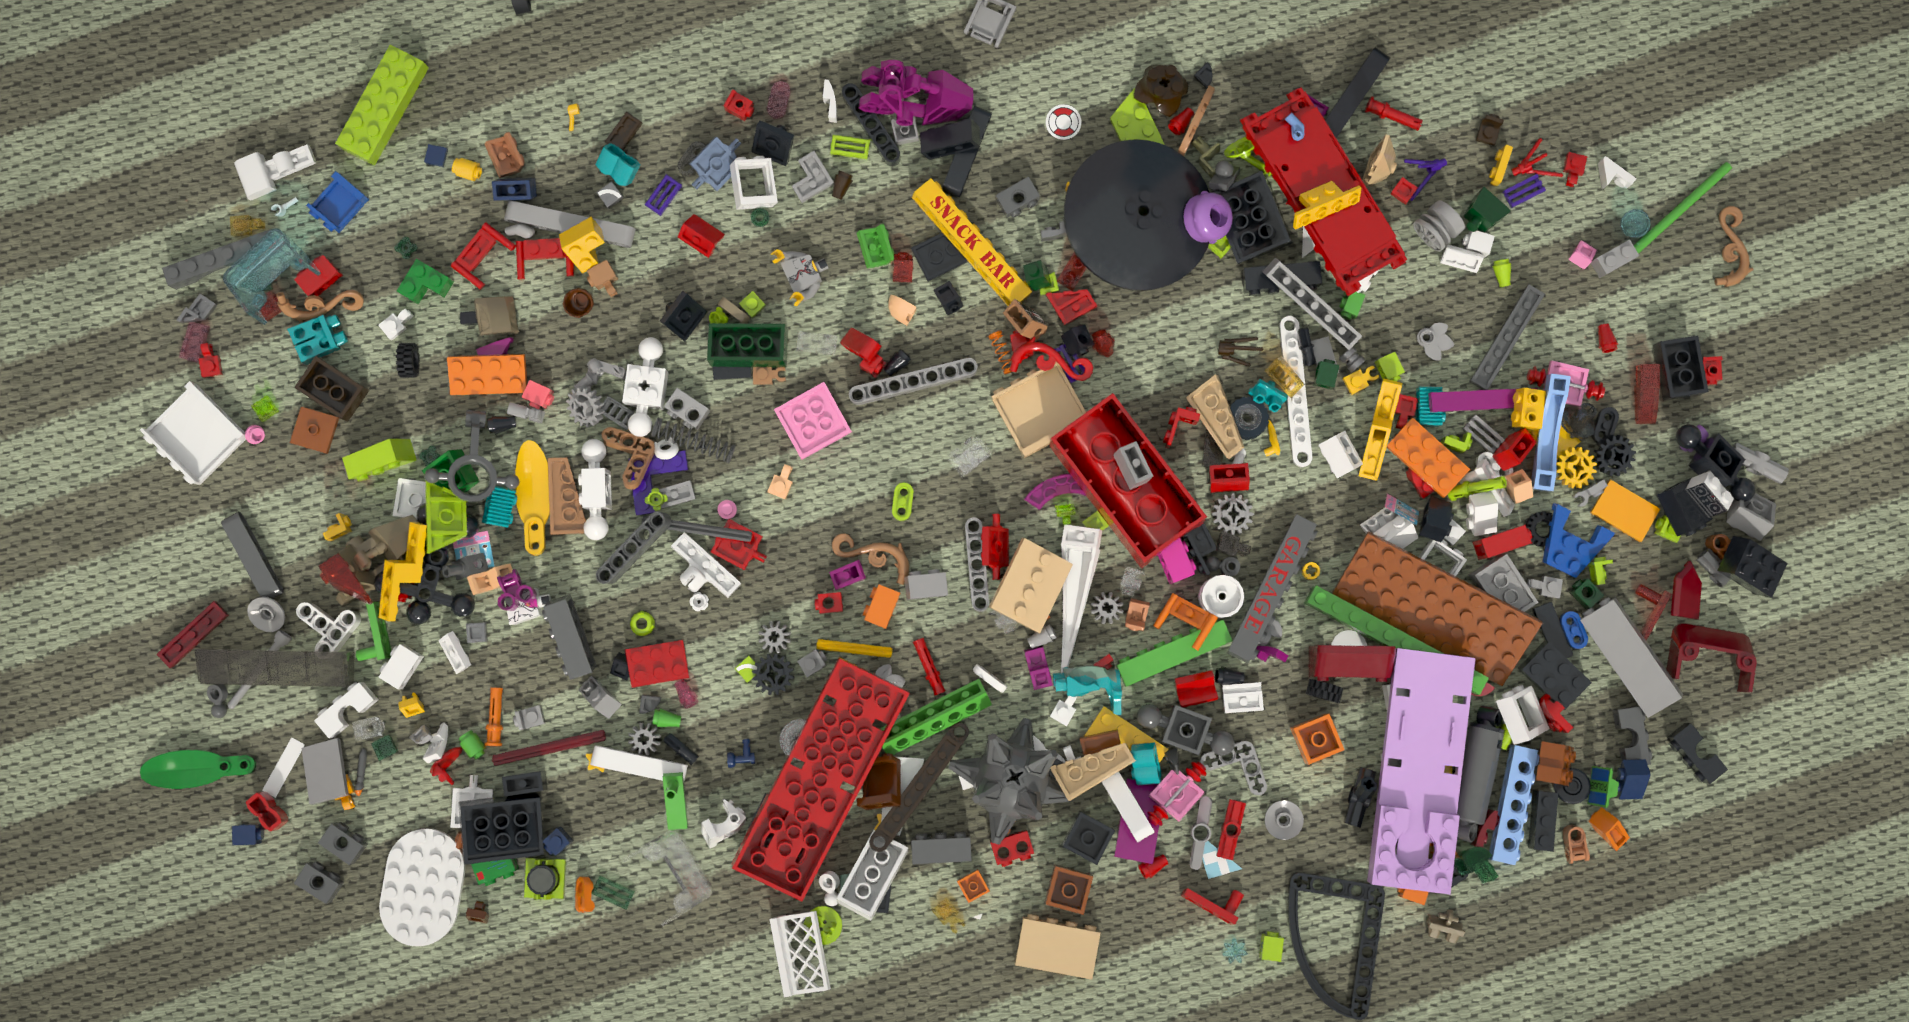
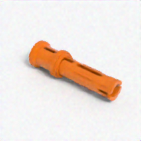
M490 688L489 724L485 728L487 730V742H485L484 746H502L501 731L503 727L501 725L503 688Z

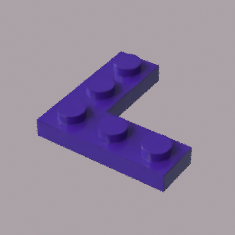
M679 451L670 459H660L656 455L653 456L639 487L633 489L636 516L656 512L653 506L645 503V497H648L653 489L651 475L689 470L686 451ZM640 460L634 463V466L638 468L644 465V462ZM633 472V476H632V478H631V481H632V480H635V478H634V474H635V473H634V472Z

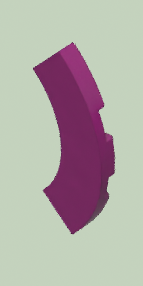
M1063 474L1041 482L1028 493L1024 500L1040 510L1049 500L1059 495H1086L1070 474Z

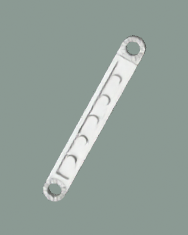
M1286 316L1281 320L1279 328L1285 391L1288 395L1286 401L1292 460L1296 466L1306 467L1312 461L1303 357L1301 350H1299L1301 344L1298 329L1300 327L1295 317ZM1286 321L1293 322L1294 330H1286L1284 323ZM1304 452L1307 455L1305 463L1298 461V453Z

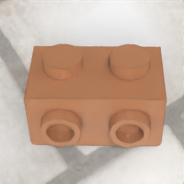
M506 132L503 137L485 142L484 145L499 178L521 172L525 163L522 154H519L517 142L510 132Z

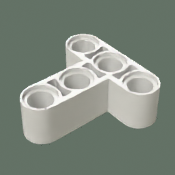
M301 603L296 609L297 616L323 636L315 646V654L319 658H333L361 622V616L356 611L345 610L335 620L313 603ZM309 606L311 613L309 616H306L304 611ZM349 614L353 615V622L351 624H348L346 620ZM322 618H325L326 625L324 628H321L320 626V620ZM339 629L342 634L340 639L337 640L335 632ZM325 645H328L330 649L327 655L323 653Z

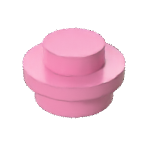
M251 425L245 431V438L251 444H258L265 437L263 428L258 425Z
M724 500L718 505V514L724 519H731L737 513L735 503L730 500Z

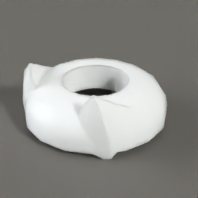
M672 437L668 441L664 439L658 443L654 442V453L657 458L670 459L679 451L678 444L672 443ZM664 445H670V446H671V447H670L669 449H667V450H662V449H661Z

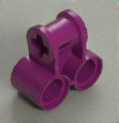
M513 569L511 573L505 576L497 577L498 583L504 592L498 598V606L502 610L511 612L517 609L519 601L528 604L535 601L537 597L536 590L531 586L522 584L521 577L516 569ZM529 589L530 597L524 600L522 593L524 590ZM511 597L513 601L510 607H506L504 604L505 599Z

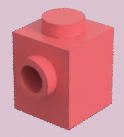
M529 380L522 398L529 401V405L536 409H540V407L546 409L547 405L550 406L554 400V391Z

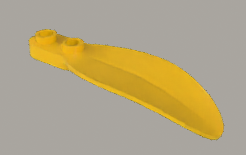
M527 440L521 445L517 456L515 475L519 478L520 483L515 488V494H517L516 505L519 516L524 523L525 549L531 555L538 556L544 552L546 547L545 524L550 515L548 462L539 445L532 440ZM537 524L538 529L534 531L532 527ZM535 543L539 544L538 549H533Z

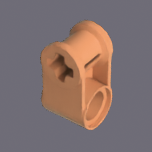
M1567 825L1563 829L1567 862L1572 864L1573 861L1578 860L1589 861L1590 855L1584 830L1575 825ZM1576 830V838L1571 839V832Z

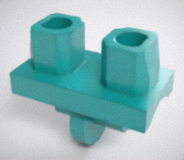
M1259 379L1255 386L1248 391V394L1253 396V401L1258 404L1266 403L1269 410L1274 413L1288 399L1286 393L1275 388V382L1272 380L1265 382Z

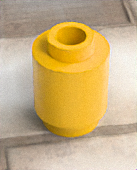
M456 158L452 165V172L456 176L475 181L481 177L482 168H480V163L465 158Z

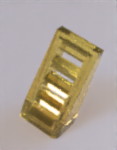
M1281 356L1277 357L1265 370L1290 398L1305 385ZM1280 366L1281 369L1276 372L1275 369ZM1285 371L1287 374L1281 379L1280 375ZM1290 376L1292 379L1285 384L1284 381ZM1294 382H1296L1297 385L1292 390H1290L1289 387Z

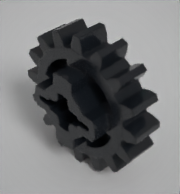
M1609 435V439L1603 437V443H1597L1599 449L1593 451L1597 453V456L1593 458V460L1598 461L1596 467L1601 468L1600 472L1606 473L1609 476H1613V474L1620 476V472L1626 474V468H1632L1630 462L1636 460L1632 458V455L1636 454V451L1631 450L1634 444L1629 443V439L1623 438L1621 435ZM1619 443L1621 446H1615L1614 444Z
M767 654L766 660L760 657L761 663H755V666L758 668L757 670H752L756 674V677L752 678V680L758 681L756 688L762 686V693L768 690V695H772L773 691H775L776 695H779L780 689L785 692V686L792 685L789 679H794V676L790 675L794 668H788L791 662L785 663L784 656L778 659V654H775L774 658ZM774 661L782 664L784 668H777ZM766 664V671L760 674L762 667ZM771 669L778 672V675L775 676V681L772 677L768 676L771 673ZM786 675L784 682L779 685L780 678ZM767 680L771 682L772 687L766 686L762 681Z

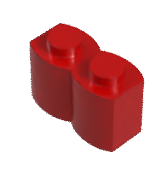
M267 792L255 793L246 801L249 811L258 816L261 825L268 831L279 830L289 821L286 812L276 806L274 798Z

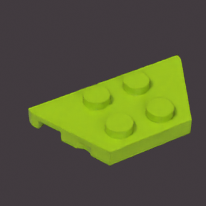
M1134 88L1110 117L1119 140H1148L1165 145L1146 104L1134 98Z
M425 481L427 554H430L467 536L466 501L461 500L445 487L442 488Z

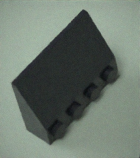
M1263 171L1233 183L1227 191L1217 190L1212 192L1224 197L1231 207L1233 219L1226 237L1237 264L1268 254L1293 243Z
M538 793L458 802L464 865L544 855L541 803Z

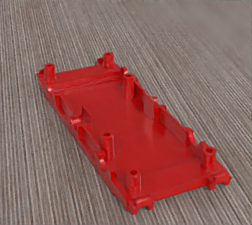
M1301 87L1286 94L1289 101L1259 117L1256 113H1252L1240 119V122L1243 125L1242 128L1246 133V138L1254 146V153L1262 157L1265 163V171L1267 173L1271 172L1272 178L1276 180L1288 200L1286 205H1290L1294 213L1306 208L1299 201L1300 194L1330 181H1333L1343 192L1357 186L1361 187L1360 201L1304 226L1315 244L1314 251L1321 254L1325 260V269L1331 271L1336 280V285L1342 291H1345L1347 296H1350L1362 287L1359 281L1388 264L1394 270L1406 263L1407 258L1396 239L1397 236L1320 111L1314 106L1306 91L1304 92ZM1291 112L1304 124V137L1299 141L1292 138L1291 125L1285 120Z

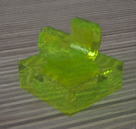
M268 395L251 405L261 422H265L279 412Z
M1074 504L1055 506V514L1057 517H1062L1063 525L1071 524L1070 515H1076Z

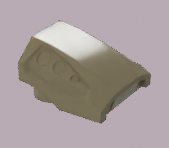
M513 296L474 299L480 336L495 335L497 333H519Z

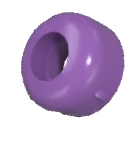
M1202 191L1200 195L1192 197L1186 204L1184 224L1189 235L1196 241L1214 244L1217 240L1227 235L1231 228L1232 210L1227 200L1221 195Z

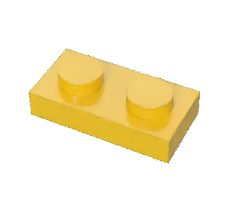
M1505 145L1501 150L1497 151L1495 156L1496 166L1492 167L1489 178H1492L1490 185L1497 187L1502 182L1513 149L1512 146Z

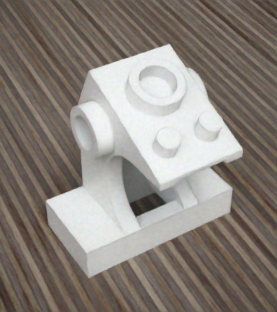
M725 799L723 800V807L728 815L726 821L720 824H713L707 819L702 822L701 833L710 849L717 846L718 842L738 833L746 822L745 812L739 807L735 808L732 800L729 802Z

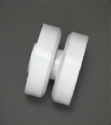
M1226 575L1214 576L1205 581L1200 587L1198 594L1199 605L1202 609L1218 618L1232 616L1243 605V588L1233 577ZM1219 594H1224L1222 600L1219 599Z

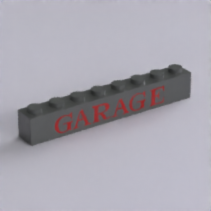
M1297 514L1295 515L1227 651L1228 654L1246 663H1249L1250 660H1255L1259 652L1256 647L1259 642H1264L1267 633L1264 631L1267 625L1271 626L1276 616L1273 613L1276 608L1280 609L1284 601L1281 597L1284 591H1289L1293 583L1290 579L1293 574L1297 575L1301 567L1298 562L1301 557H1306L1309 551L1307 544L1309 540L1313 541L1318 531L1315 530L1317 524Z

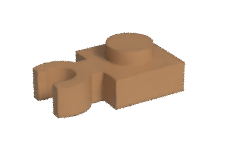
M753 367V385H773V379L779 382L786 381L785 377L780 378L778 376L779 372L786 371V368L778 367L776 370H772V367Z

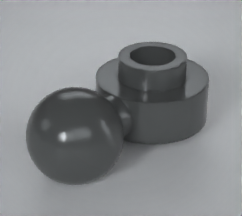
M1211 556L1205 560V564L1211 572L1220 569L1223 575L1234 576L1240 570V563L1234 557H1227L1219 561L1218 558ZM1229 563L1233 564V570L1228 568Z
M215 683L207 689V696L214 703L211 708V714L215 718H223L227 714V707L222 704V701L226 700L228 691L222 683Z

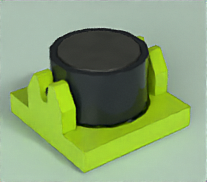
M526 858L524 898L564 899L566 859Z

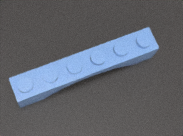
M1551 373L1546 377L1542 429L1538 430L1531 477L1532 489L1554 491L1559 432L1571 376Z

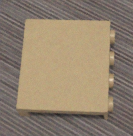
M1055 362L1051 370L1037 371V369L1028 372L1026 374L1028 377L1022 380L1020 378L1010 382L1011 386L1006 389L1001 387L993 392L994 395L991 396L995 407L1024 458L1050 445V438L1086 413L1063 369L1057 362Z

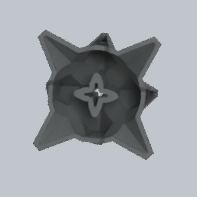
M1027 718L1022 719L1007 742L992 733L988 735L985 753L981 757L951 760L949 764L950 770L973 785L974 794L972 800L975 804L982 806L989 812L991 842L1000 845L1016 820L1023 818L1041 819L1043 804L1073 802V799L1069 801L1066 798L1059 783L1049 774V770L1058 755L1056 750H1034L1032 722ZM1019 776L1018 778H1016V779H1017L1016 781L1013 780V781L1007 782L1008 780H1010V779H1009L1010 777L1013 778V777Z

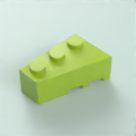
M387 439L342 457L348 479H357V482L369 479L368 476L380 475L387 470L417 461L411 439Z

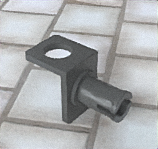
M484 553L460 558L452 562V565L443 566L442 574L446 578L455 576L456 580H461L473 574L486 572L489 569ZM475 558L479 559L482 563L480 569L474 565Z

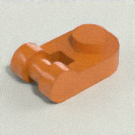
M578 877L576 881L575 908L580 913L592 912L595 908V904L591 900L593 882L589 877Z

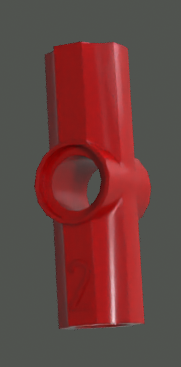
M1229 799L1224 823L1221 826L1222 832L1216 853L1217 857L1233 860L1238 836L1241 833L1240 827L1246 803ZM1230 824H1234L1236 828L1235 833L1232 835H1228L1226 832V828Z

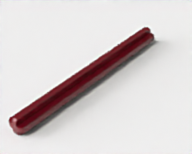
M599 730L492 756V762L494 766H499L605 741L606 734L604 730Z

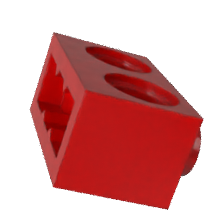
M1027 830L1005 836L1000 845L990 841L997 865L1001 864L1002 867L1013 864L1012 860L1020 858V861L1032 858L1031 854H1034ZM1025 841L1028 845L1025 851L1017 850L1016 845L1018 842ZM999 848H1008L1009 854L1006 857H1000L998 855Z

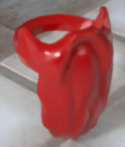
M452 748L445 752L441 759L435 761L430 769L432 776L438 775L440 782L447 780L451 785H454V780L445 770L460 756L463 748Z

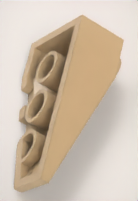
M1385 135L1370 154L1362 179L1366 188L1386 179L1396 169L1397 163L1394 162L1396 155L1390 135Z

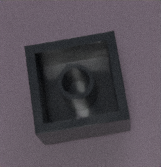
M1079 810L1062 843V847L1098 865L1115 830Z

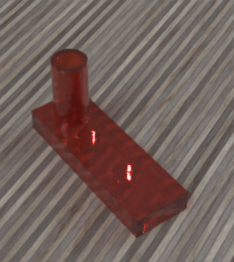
M1639 584L1635 594L1655 604L1640 631L1647 641L1672 594L1666 590L1659 594Z

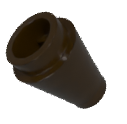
M840 170L838 174H835L832 197L840 200L843 199L853 182V175Z

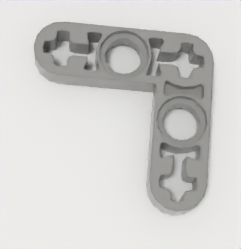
M1240 741L1235 743L1236 750L1242 749L1243 744L1250 747L1247 755L1241 752L1238 753L1239 758H1236V753L1233 749L1231 760L1224 761L1222 756L1218 755L1221 764H1218V761H1214L1211 763V767L1207 764L1204 765L1203 761H1206L1207 756L1210 759L1216 758L1213 751L1204 753L1200 757L1199 762L1205 766L1206 770H1214L1240 761L1250 792L1254 795L1265 793L1267 784L1255 748L1251 742ZM1250 762L1255 763L1257 767L1256 771L1252 774L1246 770V766ZM1260 775V778H1256L1257 782L1263 785L1260 787L1259 792L1253 789L1255 782L1254 779L1249 780V777Z

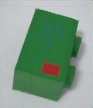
M515 858L471 864L478 885L485 883V886L496 883V878L503 876L506 879L514 876V871L519 869Z

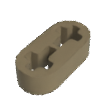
M722 297L717 303L719 307L741 324H747L751 318L726 298Z

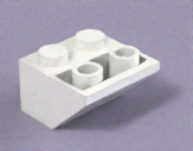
M1383 508L1360 524L1366 534L1369 531L1402 549L1418 539L1413 523L1387 508Z

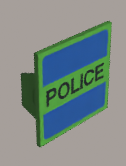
M1592 766L1591 790L1588 795L1587 804L1608 808L1609 799L1617 796L1619 782L1612 779V768Z

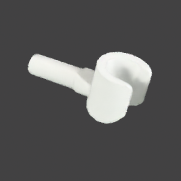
M295 197L283 205L275 204L271 207V210L275 211L279 208L280 211L275 216L282 217L285 215L286 209L298 202V199Z

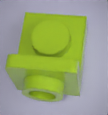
M1465 433L1462 441H1459L1460 438L1454 435L1445 436L1442 438L1441 443L1448 449L1463 453L1471 447L1472 439L1470 438L1472 433Z
M1667 515L1659 517L1655 523V534L1678 543L1680 536H1676Z
M1599 557L1594 558V562L1588 564L1590 579L1594 585L1605 584L1607 575L1602 565L1612 564L1613 560Z

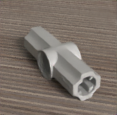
M1734 443L1732 446L1746 459L1743 466L1746 467L1747 471L1755 475H1763L1779 484L1786 479L1789 469L1770 460L1771 458L1767 454L1753 451L1739 443Z

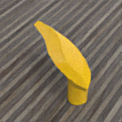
M1268 420V431L1272 446L1264 449L1266 457L1274 453L1276 455L1280 454L1277 434L1271 420Z

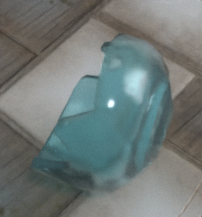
M1632 209L1623 215L1620 227L1626 236L1640 238L1650 229L1651 220L1644 211Z

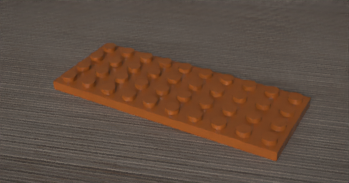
M1369 531L1332 591L1333 595L1444 654L1475 658L1474 670L1485 675L1489 680L1500 686L1504 685L1542 625L1541 620Z

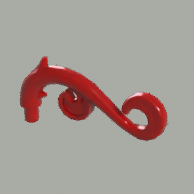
M1033 337L1014 351L1009 371L1017 373L1019 364L1022 363V360L1028 358L1026 356L1028 353L1033 351H1040L1049 356L1047 361L1044 360V355H1040L1037 358L1036 365L1040 370H1051L1055 362H1057L1069 376L1078 381H1084L1091 377L1093 364L1087 358H1078L1072 363V366L1075 368L1076 365H1083L1085 371L1082 375L1075 374L1059 352L1045 343L1035 342V337Z

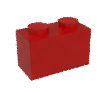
M322 255L312 261V265L307 269H302L294 280L308 297L313 295L319 296L343 275L329 258Z
M1523 428L1508 435L1492 457L1501 469L1505 471L1521 464L1537 442L1528 430Z
M1248 463L1210 465V492L1249 490Z

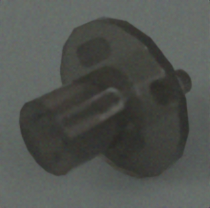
M1583 403L1579 408L1567 407L1564 409L1561 425L1569 433L1570 438L1587 439L1594 434L1595 423L1593 418L1597 414L1596 408L1590 403Z

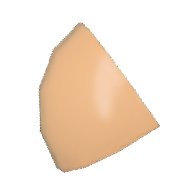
M890 295L888 308L891 315L897 321L908 326L917 310L916 306L900 297Z

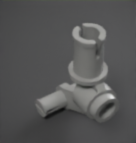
M593 358L587 363L588 371L586 376L575 384L574 388L582 385L585 388L593 384L596 385L598 378L604 372L625 380L626 370L623 367Z

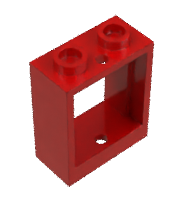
M1523 525L1474 541L1472 544L1478 560H1482L1531 544L1532 534L1530 529Z

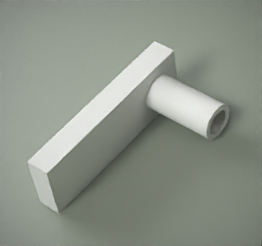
M1487 459L1479 461L1474 471L1467 473L1459 482L1460 484L1464 481L1472 483L1497 478V475ZM1505 488L1492 490L1498 502V509L1503 517L1510 515L1515 504Z

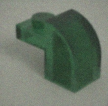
M1473 847L1462 850L1455 855L1454 865L1461 876L1475 872L1482 883L1494 881L1498 877L1493 865L1488 861L1493 855L1485 848Z

